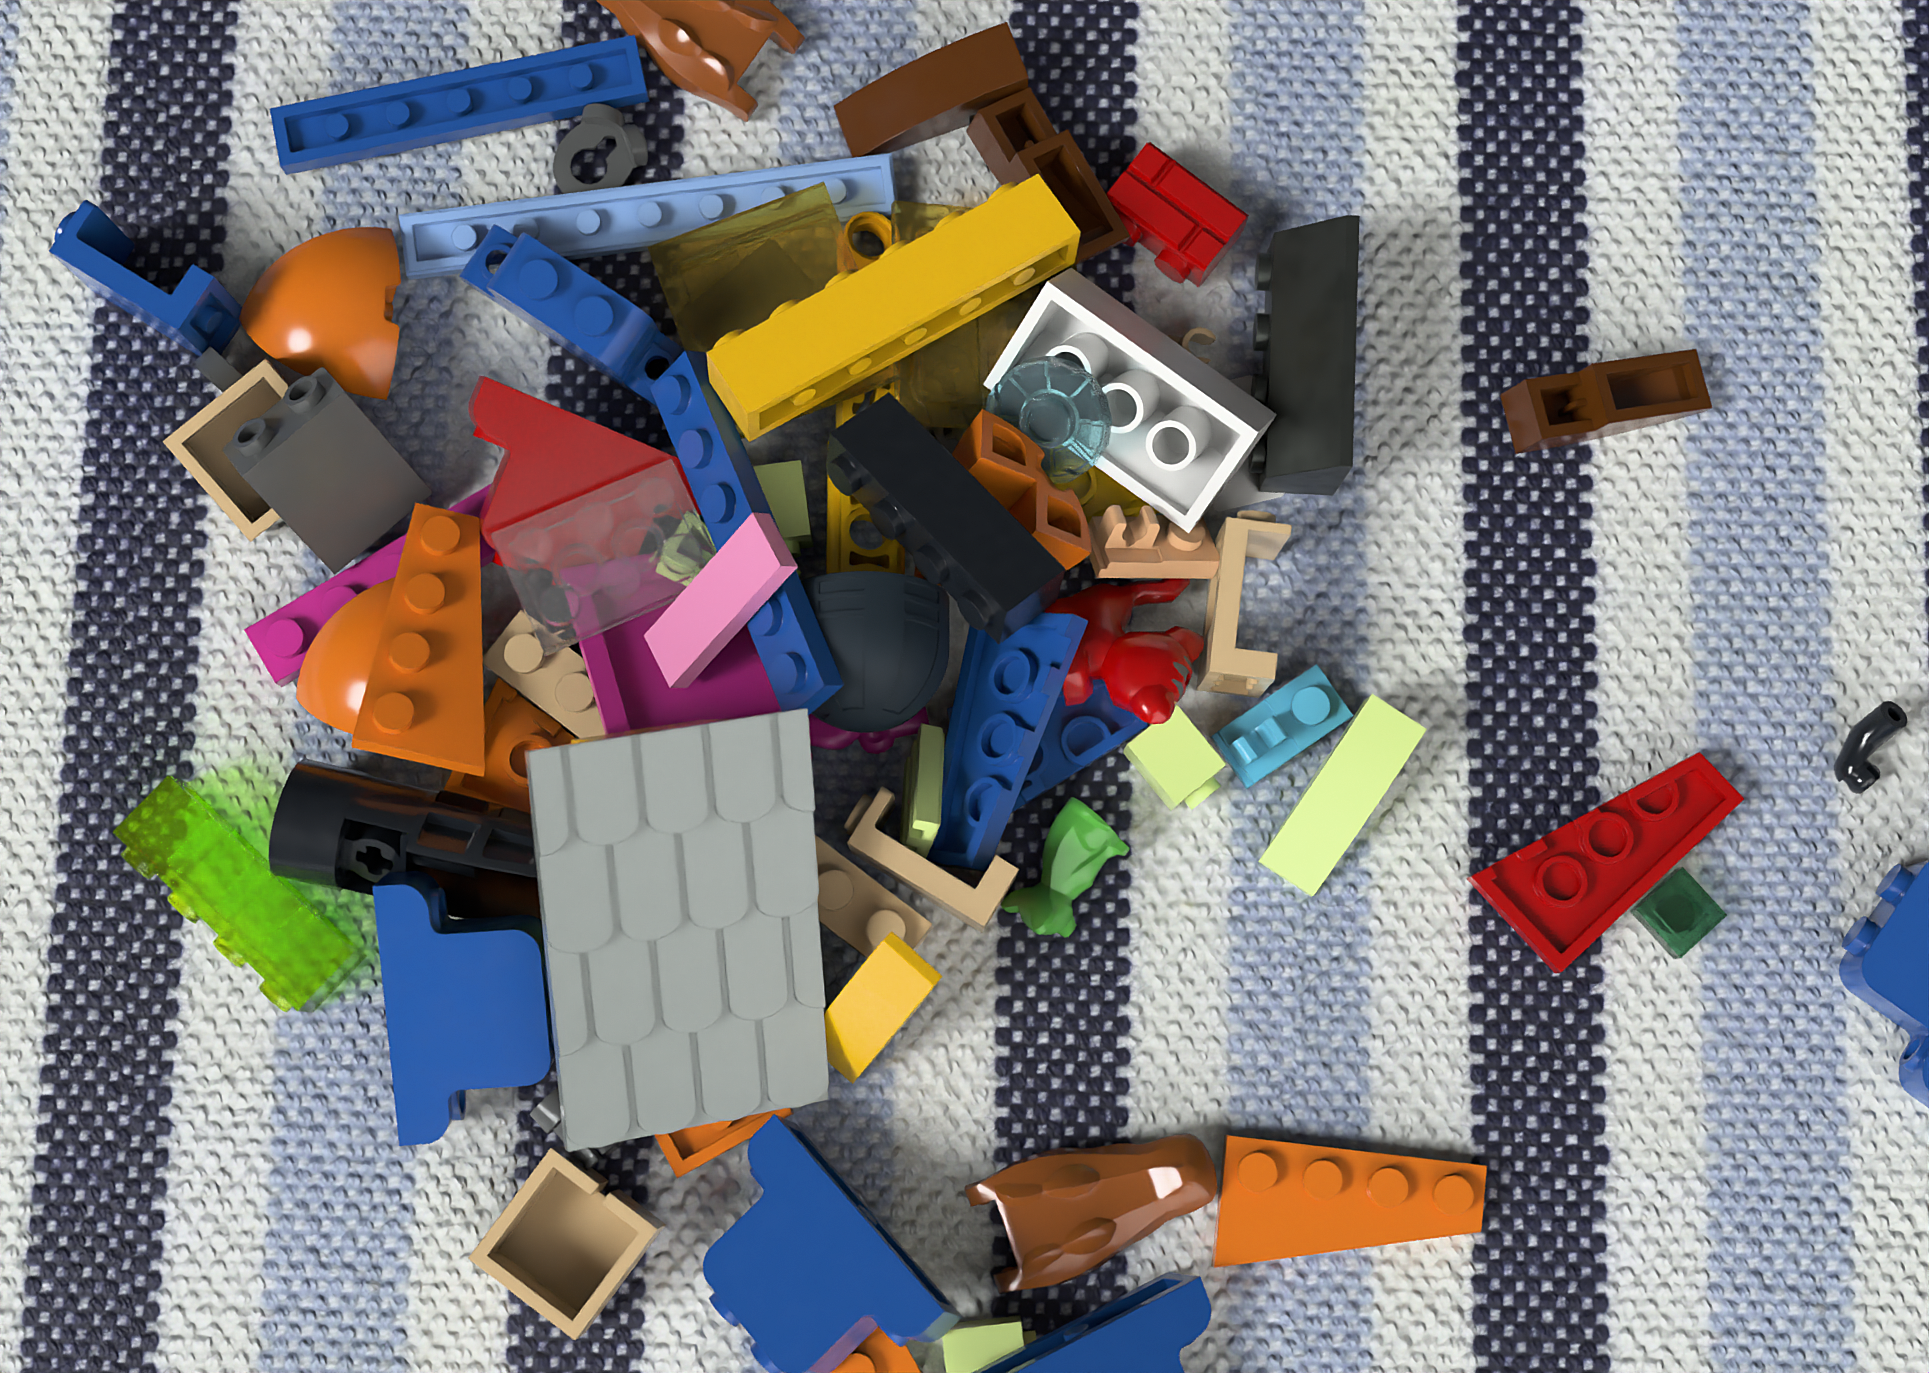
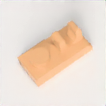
M1111 505L1106 509L1104 516H1092L1090 522L1087 523L1092 549L1089 558L1097 578L1213 579L1219 567L1220 556L1203 516L1188 533L1166 516L1155 515L1152 506H1143L1138 517H1124L1120 505Z

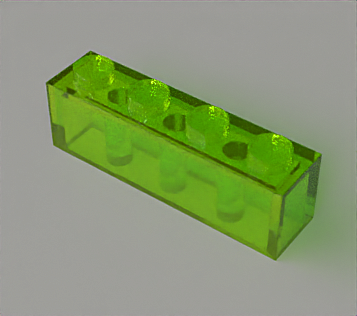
M168 775L113 830V833L127 846L121 853L127 863L149 880L156 874L173 891L167 896L169 903L194 924L202 918L218 934L212 941L217 950L237 967L242 968L248 963L265 980L258 986L259 989L282 1011L287 1013L293 1007L297 1011L313 1013L367 957L287 878L275 876L270 871L269 860L188 782Z

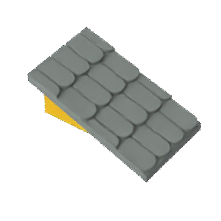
M808 708L736 719L695 720L572 739V744L525 751L564 1148L567 1152L585 1148L604 1147L615 1142L655 1134H669L685 1128L720 1121H732L749 1115L784 1108H797L814 1102L828 1100L829 1073L824 1008L826 1004L817 901L819 883L813 818L815 800Z

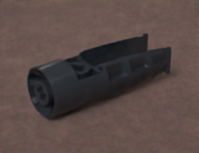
M310 759L298 761L290 772L277 804L270 834L268 858L270 871L275 876L338 891L346 889L373 896L372 886L387 872L422 871L433 877L439 887L444 889L449 917L470 919L531 915L542 920L531 813L442 789L429 790L373 777L370 773Z

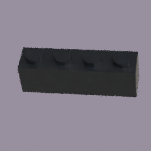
M889 392L830 432L826 468L832 483L844 495H853L869 511L873 524L884 537L889 540L896 539L912 555L918 571L928 582L934 585L940 584L954 598L962 616L973 628L977 630L984 629L999 645L1057 601L1065 568Z

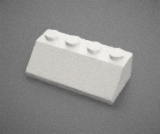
M1072 268L1047 281L983 384L1000 396L1003 386L1011 378L1028 396L1022 411L1024 415H1026L1030 401L1040 393L1056 392L1065 396L1076 410L1077 427L1071 438L1063 443L1068 445L1073 442L1091 460L1092 464L1188 533L1195 527L1232 479L1277 415ZM1048 361L1049 388H1042L1030 394L1013 376L1016 371L1028 364ZM1051 361L1067 364L1083 373L1088 379L1071 396L1060 389L1052 388ZM1090 381L1097 388L1103 399L1107 419L1081 418L1080 410L1073 398ZM1081 421L1107 422L1104 443L1094 458L1075 440L1080 431ZM1083 423L1078 440L1092 455L1096 453L1102 442L1105 424ZM1073 444L1069 446L1071 449H1073V450L1076 451L1078 454H1080L1082 457H1084V456L1075 448V446H1074Z

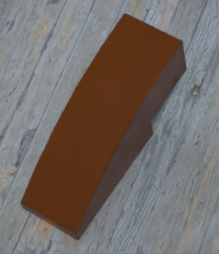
M1004 22L934 50L893 70L835 104L833 108L851 158L888 154L969 126V116L975 115L978 110L1028 88L1029 77L1007 22Z
M1030 87L978 110L966 133L1001 186L1009 182L1020 184L1039 173L1081 231L1075 266L1128 240L1130 234L1069 130L1056 133Z
M1696 349L1592 363L1579 372L1525 379L1500 395L1515 454L1555 448L1630 432L1703 413L1713 408Z

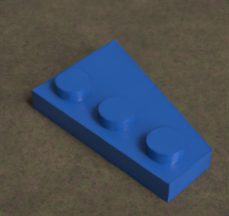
M1093 679V693L1081 704L1066 706L1061 690L1012 812L1148 728V723L1142 721L1134 713L1114 706L1103 680ZM953 707L947 708L949 723Z

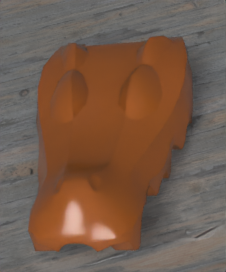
M596 0L605 9L614 13L620 26L629 36L635 35L638 47L648 52L655 67L672 84L723 107L745 122L750 119L758 107V103L737 82L765 42L770 38L781 49L794 54L806 39L795 25L769 0Z
M1190 1133L1172 1135L1140 1145L1113 1144L1096 1148H1054L1017 1160L998 1172L964 1187L971 1207L986 1205L992 1200H996L1017 1266L1006 1267L993 1275L999 1294L1060 1285L1084 1276L1100 1268L1123 1249L1147 1237L1165 1222L1194 1212L1207 1205L1215 1197L1218 1188L1215 1167L1207 1148L1201 1140Z

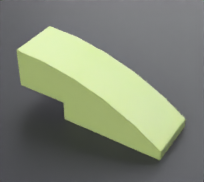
M1371 694L1363 701L1330 754L1325 757L1258 862L1309 896H1314L1371 815L1427 729L1374 694Z

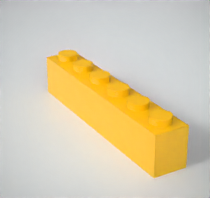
M1039 173L1020 184L1017 182L1006 183L995 190L988 200L966 213L962 210L950 213L938 222L934 230L912 242L910 240H901L891 245L883 252L879 260L858 271L849 269L837 274L826 284L823 290L802 301L800 299H793L783 303L772 312L769 319L747 331L737 329L724 335L715 343L712 350L706 352L709 382L747 440L751 442L1071 266L1076 260L1081 231Z

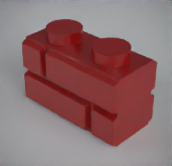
M1150 141L1146 143L1130 163L1128 169L1122 173L1106 194L1130 234L1128 240L1123 242V244L1133 247L1137 242L1157 256L1154 259V263L1164 275L1177 283H1184L1188 279L1197 287L1204 283L1220 260L1241 236L1249 217L1247 213Z

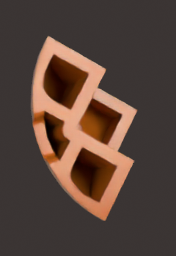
M380 227L341 229L312 238L282 255L260 276L243 304L239 320L247 334L274 359L304 376H310L317 369L324 367L344 391L365 397L387 400L399 339V325L392 323V302L396 288L401 283L399 257L392 229Z
M982 409L963 434L952 456L1065 568V571L1071 569L1092 553L1088 524L1076 494L1072 488H1067L1063 491L1057 489L1049 476L1041 468L1040 464L1045 457V453L1035 442L1007 421ZM915 565L914 577L925 579Z
M395 577L361 592L334 613L314 638L300 669L296 699L317 719L344 732L354 733Z

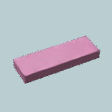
M752 513L644 635L670 688H687L798 567L770 514Z

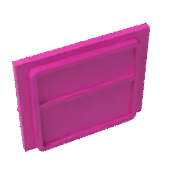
M703 546L693 547L711 557H714L716 554ZM664 552L561 570V583L605 734L702 719H736L782 712L746 624L687 688L669 687L644 637L646 632L685 589L656 574L658 562Z

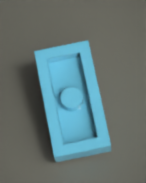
M1316 664L1217 731L1210 738L1244 787L1248 789L1353 717V714L1318 664Z

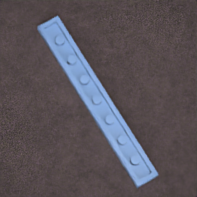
M892 153L399 214L406 276L410 280L460 274L493 224L502 227L517 238L524 232L565 259L573 260L844 226L853 216L861 212L873 211L884 215L889 220L900 219ZM495 255L489 264V270L498 269L507 255Z

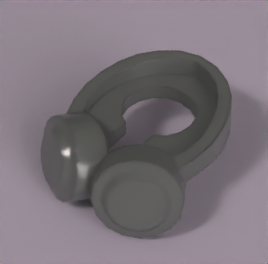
M606 104L586 105L583 109L581 123L567 133L556 150L553 161V175L558 187L563 194L623 187L631 176L633 169L644 166L647 163L648 146L646 139L635 124H625L624 115L619 110ZM604 138L615 139L617 147L606 158L607 173L604 178L594 184H585L578 181L571 171V161L574 156L582 150H595Z

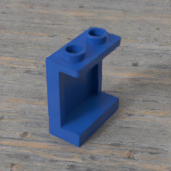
M84 200L77 211L66 215L57 227L54 237L55 242L49 252L90 290L199 357L209 346L222 355L242 324L239 316L242 307L214 276L196 265H191L172 295L167 294L123 267L122 265L133 251L135 244L98 206L90 201Z

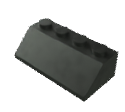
M1345 215L1274 232L1267 252L1257 254L1255 291H1265L1264 313L1255 314L1253 351H1263L1262 374H1253L1251 396L1277 414L1249 454V472L1259 473V492L1333 496L1353 467L1360 216Z

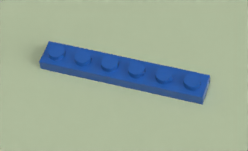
M635 35L274 107L270 108L280 167L286 175L580 116L583 113L584 107L588 104H606L613 108H620L649 102V96Z
M685 350L650 386V389L715 549L718 552L752 513L770 514L776 526L777 523L733 418L709 382L705 352ZM795 569L750 618L746 625L781 710L788 711L808 708L809 716L842 688L844 683Z

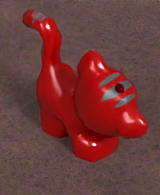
M1163 578L1162 580H1138L1122 586L1099 583L1079 591L1072 597L1058 599L1044 610V613L1074 614L1088 620L1061 688L1066 706L1084 703L1093 693V679L1103 680L1114 706L1132 712L1142 721L1150 724H1164L1171 719L1175 704L1182 699L1188 688L1193 673V662L1203 651L1204 637L1188 628L1180 626L1172 627L1166 631L1125 632L1134 607L1146 604L1172 603L1190 584V579Z

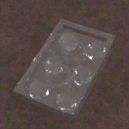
M672 459L490 534L494 547L544 656L674 602L716 554L714 546Z

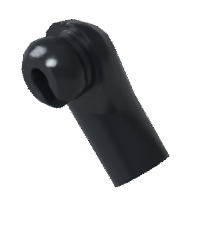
M1885 701L1851 728L1833 766L1838 782L1843 780L1853 793H1863L1880 778L1879 768L1867 758L1907 725V716L1900 706L1892 701Z

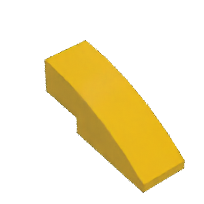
M893 931L883 939L824 1013L827 1060L852 1084L883 1051L943 977Z

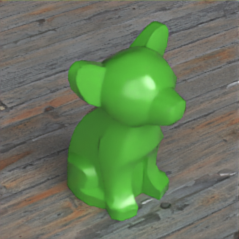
M1071 797L1056 816L1046 837L1042 855L1043 870L1041 882L1033 887L1021 888L1011 892L1003 899L1001 907L1009 913H1020L1022 921L1036 934L1052 935L1058 933L1066 938L1076 928L1073 918L1072 901L1092 886L1096 875L1108 858L1115 855L1125 856L1130 848L1098 814L1080 800Z

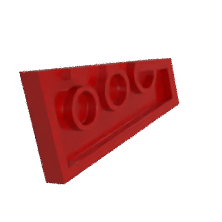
M1698 752L1466 879L1555 974L1561 973L1735 809L1744 798Z

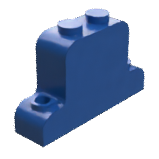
M493 224L460 273L459 277L462 281L659 411L650 389L655 380L648 377L647 367L655 359H664L671 366L686 349L662 334L654 320L643 310L524 232L517 238L502 227ZM506 254V258L495 274H492L489 270V264L494 256Z
M1929 860L1905 867L1897 864L1885 875L1876 891V895L1882 899L1870 917L1863 916L1857 920L1843 939L1842 948L1847 950L1840 962L1839 974L1843 985L1848 991L1909 1034L1910 1042L1899 1059V1080L1903 1089L1909 1095L1929 1108Z
M422 871L387 872L372 887L399 1146L430 1144L444 1135L452 1121L464 1120L466 1114L465 1090L533 1085L546 1076L556 1059L542 920L531 915L453 919L448 916L444 889L440 888L436 880L429 874Z
M774 1114L752 1136L748 1145L750 1173L764 1189L763 1195L709 1248L703 1261V1273L707 1283L714 1290V1293L709 1297L711 1304L731 1325L736 1327L741 1323L755 1341L750 1347L753 1356L769 1373H831L878 1326L894 1343L903 1347L910 1339L924 1343L937 1341L963 1317L796 1123Z
M1167 1272L972 1373H1184L1180 1362V1351L1194 1342L1207 1328L1211 1318V1304L1201 1276Z

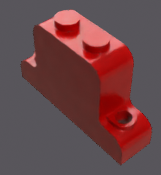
M479 376L468 405L469 416L476 426L473 436L504 448V455L478 516L480 520V536L489 546L496 550L491 562L525 576H528L533 565L555 574L551 586L564 591L560 579L561 570L638 557L657 512L681 522L687 514L690 516L702 515L679 458L488 377Z

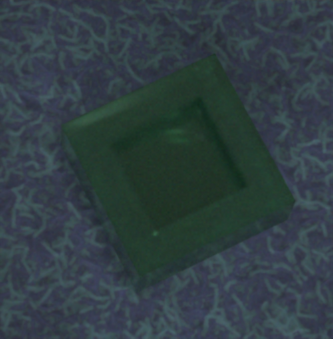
M1683 867L1677 868L1630 910L1633 916L1673 959L1682 958L1727 916Z

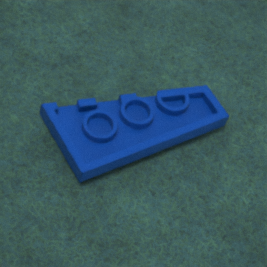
M1040 613L999 645L984 629L977 630L969 625L944 748L941 825L926 860L936 866L980 872L987 871L1078 649L1088 620L1074 614Z

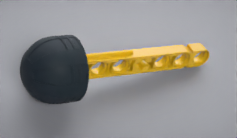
M873 211L861 212L853 216L846 224L839 239L837 274L849 269L858 271L879 260L882 255L867 256L862 254L853 244V234L859 231L874 233L882 241L885 251L891 245L899 242L898 232L893 223L884 215ZM899 360L836 394V428L856 415L865 398V390L874 389L870 396V405L888 392L898 401ZM827 473L826 574L809 577L800 581L844 686L811 714L826 724L845 731L858 733L885 731L902 725L913 718L933 697L944 678L950 650V598L948 593L939 585L931 584L928 580L905 575V548L896 539L889 540L882 535L881 546L873 550L860 548L854 543L850 536V525L861 520L873 523L870 513L853 495L846 496L841 493L832 483Z

